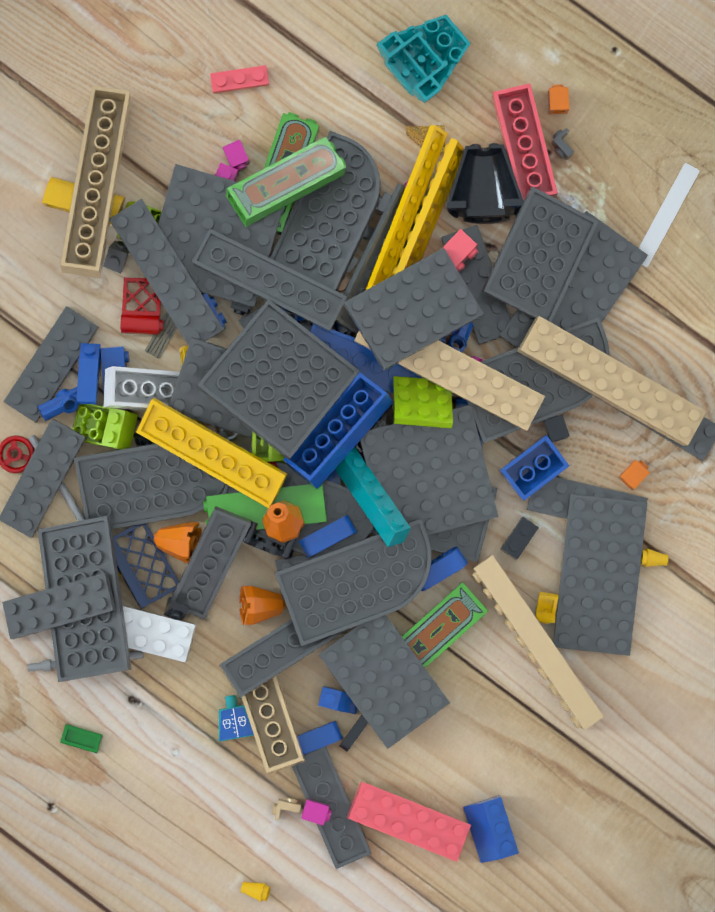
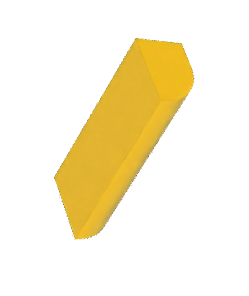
M51 177L44 193L43 205L70 213L75 183ZM115 194L111 218L122 211L126 197Z

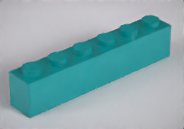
M354 447L335 468L336 472L387 547L403 543L411 527L371 469L367 467L366 462L356 447Z

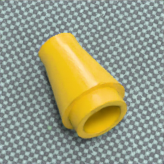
M647 548L642 550L641 565L643 567L667 566L668 554H662Z
M243 881L241 893L260 902L267 901L269 898L271 886H268L267 883Z

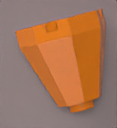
M285 500L270 505L262 519L268 537L274 538L281 543L297 538L305 524L299 506Z
M197 522L163 527L158 532H155L153 540L161 551L184 563H188L202 535V529Z
M241 586L239 603H242V608H239L242 625H254L280 615L286 609L285 600L279 593L254 586Z

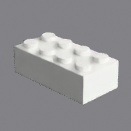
M111 366L105 369L104 408L146 411L153 398L169 405L179 372Z
M123 606L128 648L185 663L188 661L197 624Z

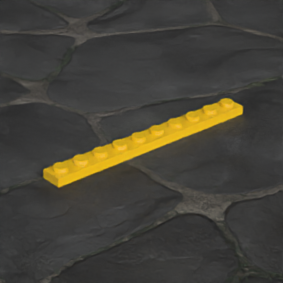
M430 125L366 290L391 277L397 265L400 253L448 135L447 132L436 125Z

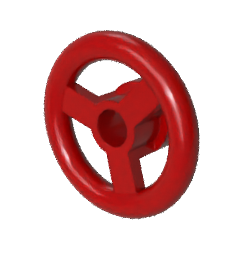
M18 435L4 439L0 443V466L10 473H22L35 451L31 442L27 438ZM17 441L27 446L29 455L22 453V450L17 446ZM8 443H11V447L6 452L7 459L4 460L3 450ZM14 451H18L16 458L12 455ZM20 459L27 461L25 465L19 468L8 466L10 463Z

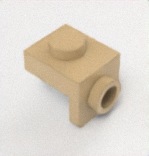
M295 798L279 799L278 804L274 803L272 815H275V820H279L281 809L300 813L302 803H298V799Z

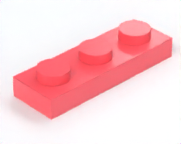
M266 65L210 73L213 94L269 85Z

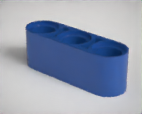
M346 515L301 539L299 543L307 558H310L353 535L357 530L349 515Z
M457 546L431 560L429 575L421 591L431 588L468 564Z
M336 721L297 735L303 755L343 739Z

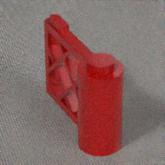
M124 277L120 322L122 334L160 335V331H164V320L160 319L161 301L158 296L157 300L154 298L156 293L151 295L145 289L149 285L146 278ZM128 283H137L140 288L134 294H131L128 290ZM143 290L149 298L141 304L135 297ZM133 299L139 307L134 311H127V304ZM151 300L157 304L156 311H148L144 306Z

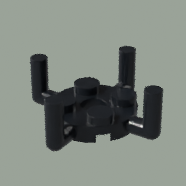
M251 521V525L243 540L245 544L283 559H288L292 556L294 551L292 549L297 538L287 541L285 546L277 544V547H275V542L264 539L262 542V537L254 535L258 523Z

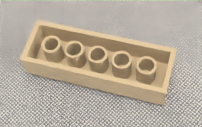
M276 675L242 697L267 774L306 762L278 676Z

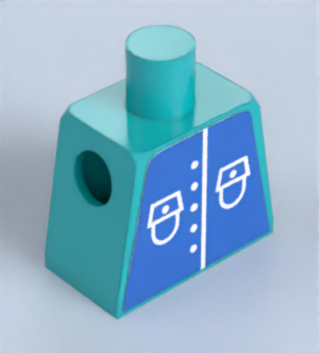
M236 695L226 696L227 708L219 709V742L253 736L254 733L245 706H238Z

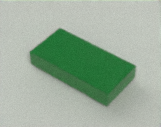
M65 724L60 743L98 753L103 734Z

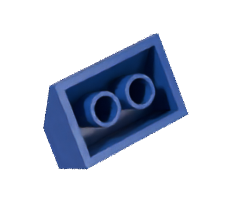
M545 435L498 471L524 501L570 465L548 436Z
M500 795L463 807L468 824L471 825L470 831L481 863L503 859L519 853Z

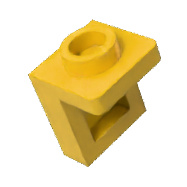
M539 592L535 611L536 619L544 624L555 623L558 594Z

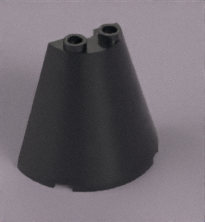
M492 143L487 148H482L479 144L465 146L447 202L449 214L454 218H458V216L464 218V222L475 224L500 223L510 220L511 215L517 216L524 201L504 144Z

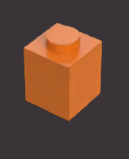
M556 84L549 88V114H568V87Z
M634 460L618 478L631 490H634L650 473L647 470L649 467L641 460L639 462Z

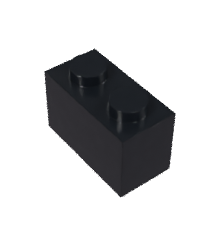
M521 517L500 550L517 560L539 527L526 518Z

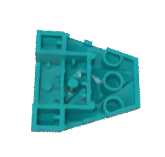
M447 15L425 21L424 24L415 27L413 25L400 32H392L378 42L376 46L381 56L385 59V66L411 96L415 95L418 100L426 103L440 92L471 43Z

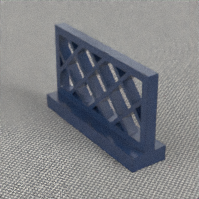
M146 523L133 525L113 536L117 569L121 573L140 610L175 591L179 583L163 552L154 543V536ZM143 526L146 531L145 539L133 537L135 529ZM122 536L130 538L128 549L120 547L116 540ZM132 539L144 542L141 553L130 550ZM146 543L154 545L156 549L154 556L143 553ZM129 552L140 555L137 566L129 564L127 561ZM142 556L153 559L150 569L139 566ZM155 560L164 563L163 573L152 570ZM138 569L149 572L147 582L138 580L136 577ZM151 573L162 575L160 586L149 583ZM164 576L172 578L176 586L170 589L162 587ZM147 586L158 588L157 596L149 600L146 594Z

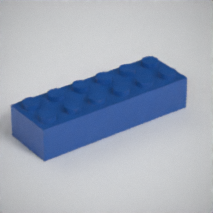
M359 372L290 460L286 457L283 460L294 472L318 489L393 404L392 399L386 391Z

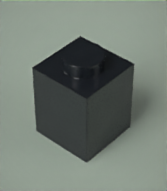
M563 414L543 421L547 436L552 443L570 437Z

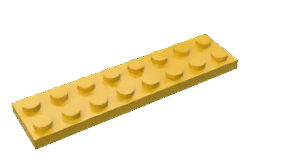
M451 138L444 148L443 159L437 165L435 178H432L430 181V190L428 195L423 198L422 209L415 217V226L413 231H410L408 234V243L400 253V262L394 268L392 276L423 258L453 186L464 152V148L456 139Z
M156 398L151 399L136 433L267 508L274 503L287 477V473Z

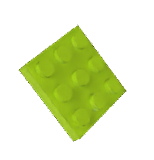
M393 377L394 424L452 428L453 411L452 394L450 391L423 378Z

